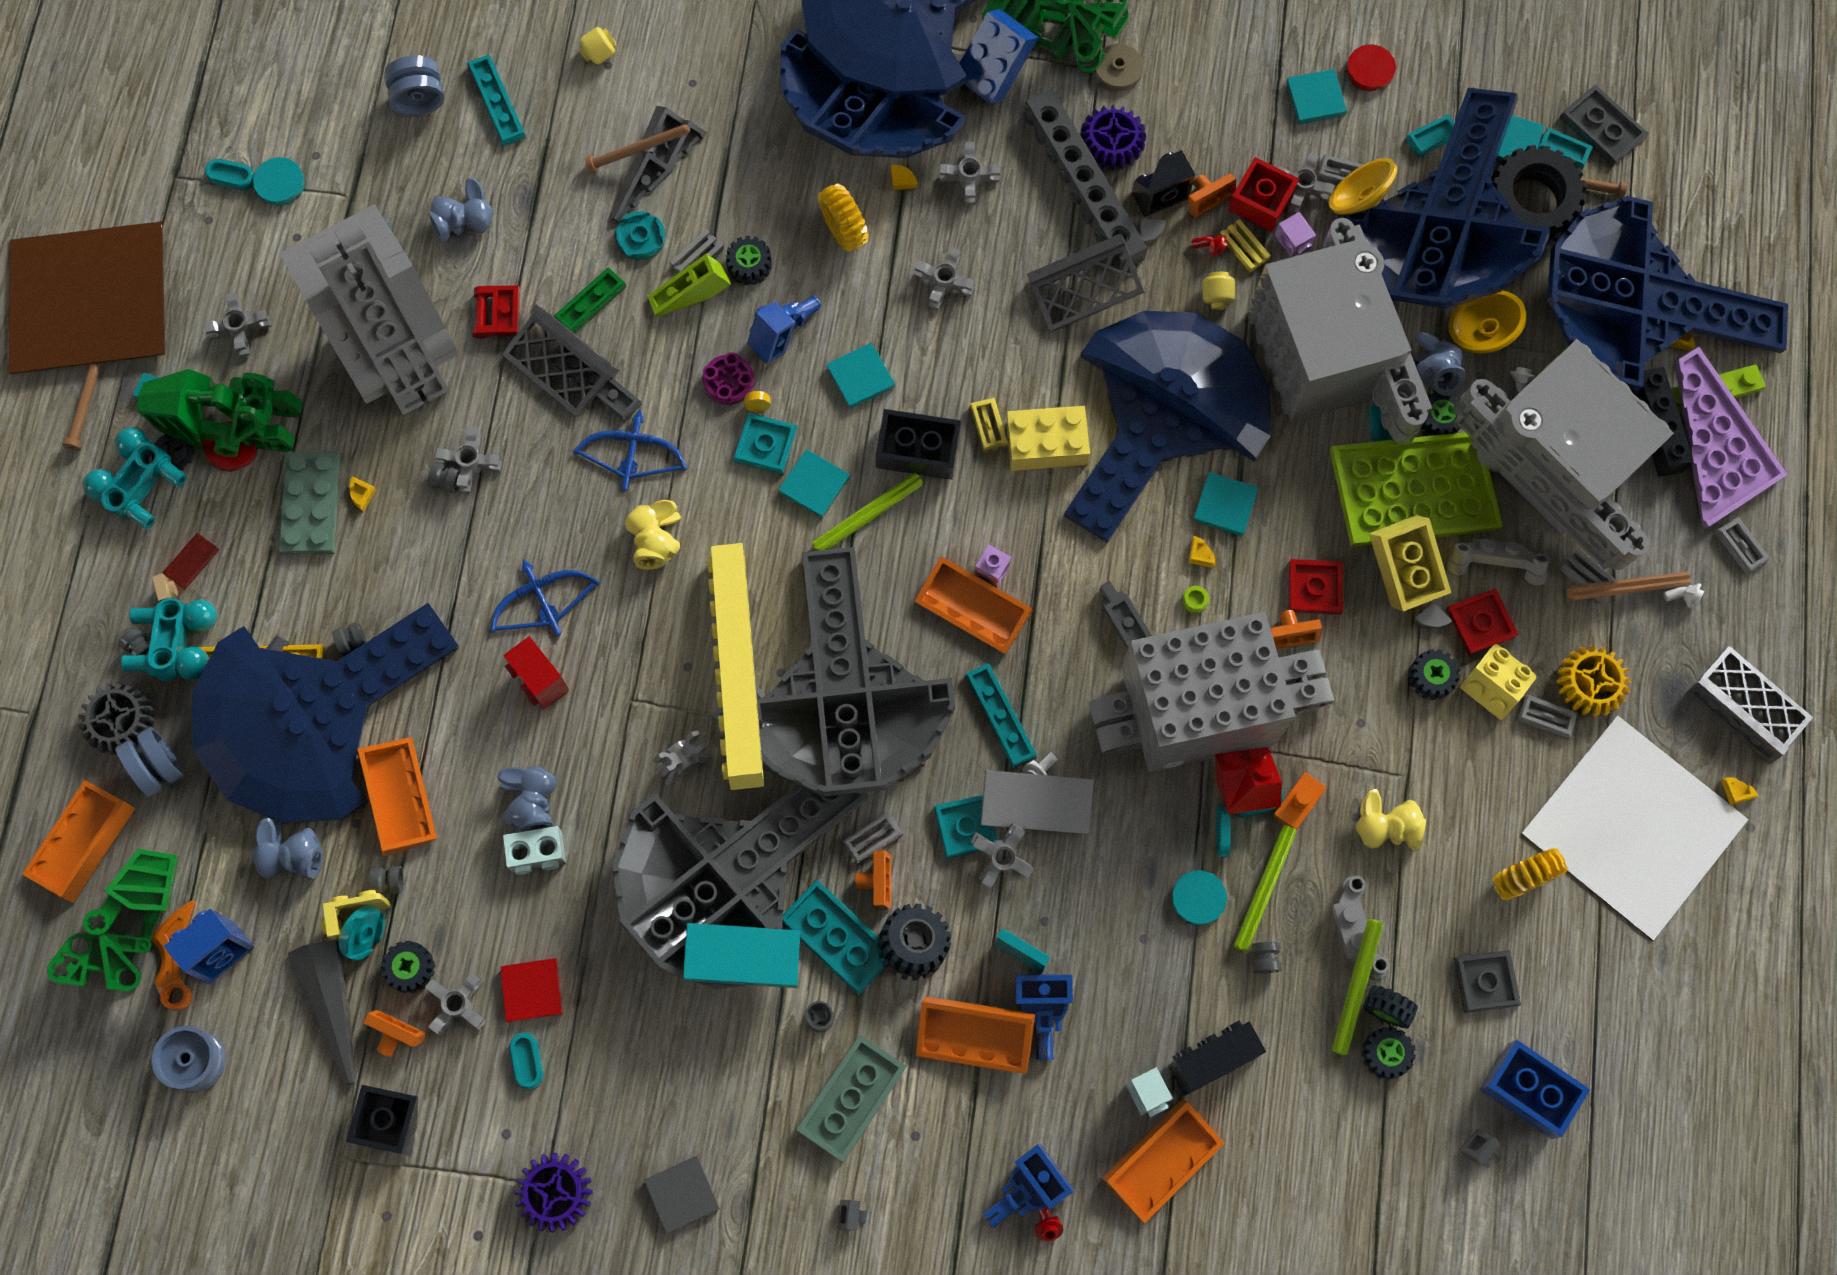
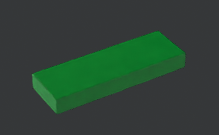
M608 267L559 310L554 317L575 334L627 287L626 283Z

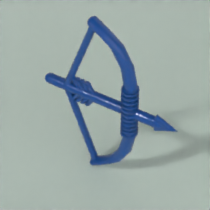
M641 410L632 418L634 422L632 432H623V430L601 431L589 435L573 450V454H579L622 477V491H627L629 479L682 469L684 471L687 470L679 450L670 442L653 435L639 433L640 424L644 422ZM604 438H615L616 440L630 442L627 459L620 462L619 471L580 450L588 443ZM639 442L640 444H655L664 447L676 455L681 465L636 473L638 463L633 460L636 444Z
M523 559L522 572H526L530 582L520 586V588H517L502 599L495 608L490 631L495 633V631L551 625L555 636L558 637L561 635V631L557 622L592 588L599 585L600 581L579 570H562L551 574L548 573V575L546 574L537 580L532 571L534 566ZM566 577H582L592 582L560 614H558L555 605H548L541 591V587L548 586L547 584L550 585L555 580ZM535 591L542 606L538 612L542 622L496 627L500 613L509 603L518 597L526 596L525 594L528 595Z

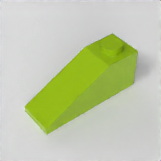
M706 253L647 296L654 314L659 317L711 299L731 285L723 265Z

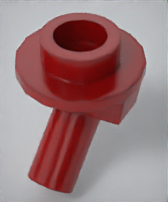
M1216 235L1215 237L1195 238L1191 240V245L1193 249L1209 246L1207 250L1211 253V257L1214 258L1216 254L1221 256L1228 245L1224 241L1227 236Z
M1048 1207L1039 1210L1041 1222L1035 1224L1036 1236L1044 1241L1056 1240L1063 1234L1064 1228L1058 1216L1052 1217Z

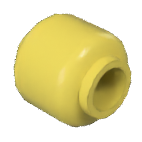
M595 27L581 37L580 44L582 48L579 51L586 62L592 60L593 63L599 65L615 54L614 46L617 44L606 28L602 30L599 27Z
M1228 272L1209 273V277L1204 278L1202 282L1203 302L1211 305L1213 310L1227 309V304L1235 301V279L1229 276Z

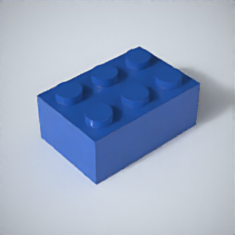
M1001 9L987 12L960 61V65L967 75L964 85L990 104L1003 101L1039 37Z
M212 909L198 913L192 919L193 923L187 928L173 933L169 938V942L164 945V948L183 972L209 984L254 948V945L234 921Z
M1515 1040L1507 1044L1479 1090L1549 1138L1556 1139L1564 1135L1591 1089L1520 1041Z

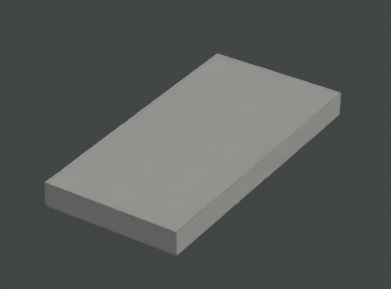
M985 770L980 825L1010 827L1012 823H1015L1023 829L1089 834L1094 780Z

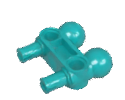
M129 427L118 432L114 440L116 451L121 457L127 459L125 464L115 477L105 469L90 471L82 482L83 491L91 500L101 502L107 510L114 512L120 518H130L147 530L153 526L156 518L139 506L161 476L179 488L186 482L187 475L171 464V457L168 453L152 443L141 429ZM154 453V460L149 464V457ZM120 496H122V497H123V501H122V503L118 506V505H117V500H118V498H119Z
M167 598L158 603L155 608H131L129 614L131 624H153L147 655H123L121 659L122 670L124 672H147L149 676L157 677L161 681H172L179 676L191 681L199 679L209 661V656L201 648L194 646L186 647L188 630L202 633L213 628L217 621V610L210 602L202 599L193 600L187 604L181 603L174 598Z

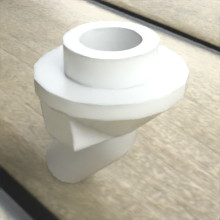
M1517 367L1516 371H1510L1519 393L1527 386L1526 384L1536 378L1535 375L1531 374V369Z
M1698 583L1693 586L1689 585L1688 587L1683 586L1668 590L1663 594L1667 602L1683 597L1687 607L1691 608L1692 604L1698 606L1704 591L1700 590L1702 584Z
M1051 752L1039 764L1034 760L1026 764L1023 768V773L1048 775L1046 771L1058 759Z

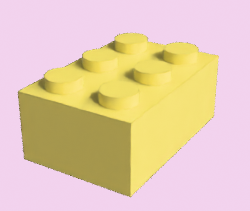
M1085 406L1007 411L1006 429L1011 471L1088 465L1090 447Z
M1416 515L1369 533L1391 607L1406 611L1451 593L1429 518Z

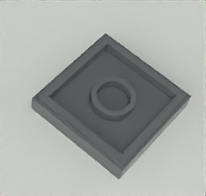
M1510 950L1454 958L1464 1013L1521 1006Z
M697 1155L644 1180L666 1234L720 1209Z

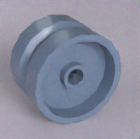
M424 56L402 57L391 62L385 68L384 79L388 89L389 103L392 110L405 116H421L429 114L443 105L445 96L440 82L439 68L437 63L431 58Z
M151 726L138 733L137 741L139 746L135 742L127 740L115 749L130 777L148 797H152L163 789L162 779L173 784L184 777L183 769L173 751Z
M181 1026L173 1028L161 1036L154 1046L151 1060L153 1071L160 1082L170 1088L194 1093L204 1091L217 1082L223 1074L226 1055L225 1048L220 1040L210 1032L196 1027Z

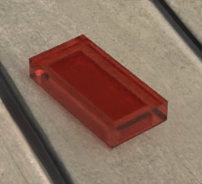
M196 533L162 573L185 590L218 553L219 549L199 533Z

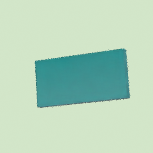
M816 879L783 914L782 923L789 930L800 931V941L858 996L884 970L885 967L882 963L885 958H879L878 955L880 947H877V941L879 937L819 880Z
M687 923L683 981L797 988L800 931Z

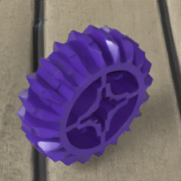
M1114 104L1110 110L1104 105L1100 112L1094 109L1092 116L1088 115L1085 118V123L1081 126L1080 136L1095 161L1101 163L1102 169L1106 165H1110L1112 171L1115 169V165H1118L1121 169L1125 167L1126 163L1131 166L1134 163V159L1138 160L1141 152L1145 149L1147 138L1145 126L1140 124V116L1133 117V110L1126 113L1124 105L1120 110H1117Z
M552 1153L551 1162H549L547 1155H541L542 1165H539L534 1159L531 1160L530 1164L534 1170L531 1172L529 1169L523 1168L522 1172L528 1176L527 1179L518 1178L516 1183L524 1185L523 1190L514 1191V1195L523 1196V1200L515 1203L516 1207L526 1206V1209L521 1212L520 1216L525 1218L531 1214L532 1216L528 1221L530 1226L535 1225L539 1220V1231H544L547 1223H549V1232L551 1233L556 1232L557 1223H559L560 1229L565 1231L567 1230L566 1220H569L575 1226L578 1224L577 1219L574 1217L575 1214L585 1217L586 1213L580 1209L581 1205L591 1206L590 1201L583 1199L584 1195L593 1194V1190L584 1189V1185L590 1184L592 1179H582L581 1177L586 1174L587 1169L582 1167L576 1171L580 1163L579 1160L574 1159L568 1165L570 1156L567 1154L562 1156L560 1162L558 1153ZM557 1168L556 1174H553L552 1179L548 1183L541 1184L535 1182L543 1172ZM566 1171L574 1179L576 1195L569 1193L565 1189L564 1182L566 1178L564 1176ZM557 1184L556 1190L567 1197H554V1200L551 1201V1195L541 1190V1188H554L553 1185ZM532 1190L540 1193L543 1197L542 1207L544 1209L542 1214L533 1204ZM562 1201L573 1203L568 1211L562 1215L550 1217L558 1203Z

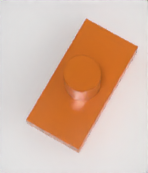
M1229 173L1211 183L1205 175L1198 176L1193 182V186L1198 191L1189 195V213L1196 218L1231 199L1236 190V178Z
M1286 610L1280 613L1279 618L1282 626L1270 628L1276 650L1319 642L1322 632L1320 619L1298 623L1293 610Z
M1304 772L1273 817L1284 825L1297 830L1327 787Z
M885 850L873 851V872L856 873L855 875L856 889H873V905L880 910L891 909V855Z
M379 1010L369 1012L364 1020V1024L384 1033L376 1050L386 1056L393 1055L399 1041L415 1047L423 1043L427 1034Z

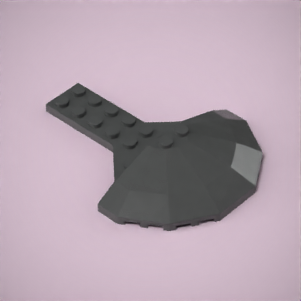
M855 547L802 552L812 645L805 651V655L797 664H793L780 678V682L772 691L769 690L763 698L757 699L762 762L773 775L823 796L886 790L932 756L955 711L952 678L924 681L919 676H914L905 670L902 664L889 655H884L875 649L874 645L865 639Z
M796 785L752 821L740 820V822L723 820V818L704 816L695 818L685 817L683 814H673L655 793L631 812L620 846L612 863L620 925L659 971L683 978L687 923L782 929L787 864L864 803L869 795L866 792L823 796ZM695 982L714 989L743 986L738 984Z

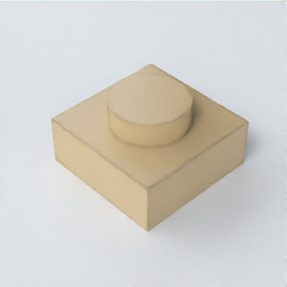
M163 573L152 577L159 602L167 598L175 599V596H178V590L173 580L170 581Z

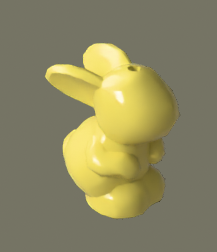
M660 500L651 506L639 505L626 517L624 525L627 531L635 535L634 543L637 545V550L633 555L635 567L643 570L661 568L680 550V542L660 528V526L669 525L681 519L679 513L675 512L677 506L673 501Z
M1370 790L1361 803V817L1356 825V831L1364 845L1371 849L1379 848L1390 838L1395 845H1400L1404 841L1410 849L1418 851L1422 844L1426 819L1423 818L1417 803L1413 800H1407L1384 815L1378 790Z

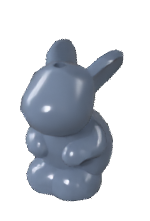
M468 178L466 180L465 193L467 202L465 204L439 195L434 197L428 215L441 243L448 240L452 231L458 236L462 234L465 226L480 233H484L489 228L494 214L493 209L484 200L481 184L475 178Z
M1417 333L1415 336L1416 341L1422 348L1428 351V354H1411L1413 361H1420L1416 367L1420 378L1427 386L1441 395L1451 396L1461 389V384L1466 377L1464 368L1461 367L1464 357L1462 350L1449 342L1439 341L1434 335L1429 333Z
M540 766L529 767L525 770L519 767H508L501 770L497 776V779L501 782L500 787L506 791H521V794L513 800L508 810L504 812L503 820L509 826L521 830V832L554 827L550 815L547 814L550 811V807L545 798L556 787L557 780L555 776Z
M270 818L262 819L256 828L255 840L257 846L254 848L251 858L258 874L264 878L276 876L284 868L293 874L300 872L304 877L312 880L316 879L322 868L323 850L320 848V843L314 831L310 828H305L301 832L290 836L281 844V824L278 822L273 823Z

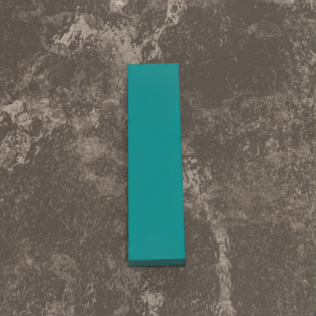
M490 54L467 62L503 147L526 139L525 132Z
M986 663L965 673V678L1012 768L1014 769L1037 758V754L990 664Z

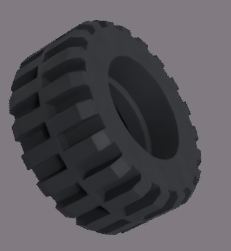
M1530 145L1526 147L1525 151L1522 148H1518L1511 155H1506L1500 164L1496 166L1490 179L1496 190L1503 195L1511 206L1512 212L1516 217H1519L1523 224L1549 228L1550 235L1546 244L1549 245L1552 240L1558 241L1583 211L1582 207L1586 203L1587 195L1584 193L1587 185L1585 180H1580L1583 176L1579 167L1576 169L1573 166L1575 161L1571 157L1568 159L1563 157L1564 152L1558 149L1556 152L1550 151V146L1542 145L1541 149H1537L1536 145ZM1523 180H1536L1545 184L1555 196L1556 208L1548 213H1533L1524 209L1514 197L1513 185Z

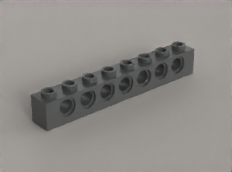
M1051 88L1027 99L1025 111H1023L1024 118L1028 125L1032 124L1038 143L1040 145L1043 144L1046 148L1050 163L1052 165L1055 164L1059 170L1058 175L1061 182L1069 187L1073 202L1079 204L1082 209L1084 221L1086 224H1091L1097 243L1122 234L1133 264L1145 260L1147 246L1054 90ZM1043 120H1051L1052 122L1048 123ZM1056 139H1061V140H1063L1064 142H1057V141H1055V140H1056ZM1067 159H1074L1075 162H1069ZM1078 179H1086L1087 182H1081ZM1095 198L1098 199L1099 202H1092L1090 199ZM1107 218L1110 219L1112 222L1107 223L1102 221L1101 219ZM1124 253L1113 257L1111 265L1114 264L1118 270H1123L1127 262Z

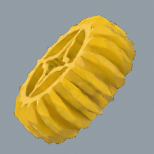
M839 183L823 189L818 194L819 208L822 211L825 223L829 227V231H831L837 243L847 252L863 247L868 242V228L865 225V220L861 215L862 213L853 197H851L849 191Z
M1591 645L1588 650L1585 647H1580L1577 652L1572 651L1568 655L1569 658H1565L1561 662L1563 667H1560L1557 671L1562 677H1559L1556 683L1564 686L1559 690V694H1566L1568 696L1565 698L1564 703L1572 701L1574 703L1572 711H1576L1580 707L1582 708V715H1587L1591 712L1593 717L1600 715V712L1603 716H1606L1610 713V710L1616 711L1619 709V704H1623L1626 701L1625 695L1629 694L1631 690L1626 686L1631 683V678L1624 676L1629 672V668H1621L1620 666L1623 663V659L1616 661L1614 659L1615 652L1607 655L1605 647H1601L1597 652L1595 645ZM1583 663L1594 664L1589 670L1583 669L1580 671L1576 669L1578 665ZM1607 691L1611 693L1607 699H1594L1598 692L1604 693Z
M1551 848L1504 869L1494 875L1492 881L1497 894L1500 895L1502 900L1508 901L1564 875L1568 867L1565 858L1560 854L1559 850Z

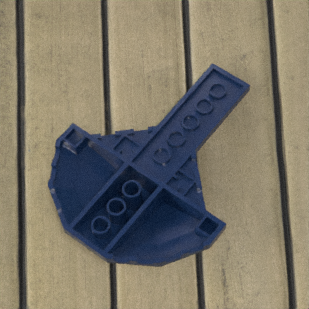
M977 0L801 1L808 48L843 83L850 85L851 82L865 86V90L871 92L873 89L886 92L887 97L900 98V95L915 94V97H923V93L938 92V96H941L966 83L967 75L951 50L954 14Z
M964 8L954 14V21L961 14ZM796 28L781 44L780 93L804 131L852 156L907 158L952 141L966 122V116L944 105L943 99L938 96V92L923 93V97H915V94L900 95V98L887 97L886 92L873 89L871 92L865 90V86L851 82L850 85L843 83L808 48L807 34Z
M1468 88L1439 168L1429 173V177L1419 183L1415 181L1397 191V195L1386 201L1382 199L1375 207L1362 212L1344 215V218L1350 220L1354 226L1360 225L1364 237L1368 239L1370 246L1377 249L1383 256L1384 269L1381 274L1391 300L1444 309L1501 292L1542 258L1550 235L1549 228L1523 224L1519 217H1516L1512 212L1511 206L1503 195L1496 190L1490 179L1518 101L1517 93Z
M1625 196L1620 200L1611 203L1607 202L1593 209H1586L1577 216L1550 249L1547 301L1568 345L1570 346L1576 339L1587 345L1592 354L1600 362L1605 363L1611 372L1620 381L1626 383L1630 389L1639 390L1643 387L1644 363L1687 332L1780 354L1787 350L1788 304L1697 282L1690 273L1686 275L1678 264L1680 262L1678 257L1668 245L1664 246L1656 236L1658 232L1652 225V201Z
M1142 311L1096 331L1081 352L1080 357L1102 370L1118 434L1064 512V517L1108 543L1162 462L1182 456L1191 457L1207 454L1208 451L1218 449H1234L1255 462L1271 436L1270 385L1246 342L1196 312Z
M429 603L338 661L260 648L245 626L217 643L192 692L193 751L229 802L240 805L281 824L343 820L367 804L352 779L358 755L357 749L360 746L368 707L458 649L459 645Z

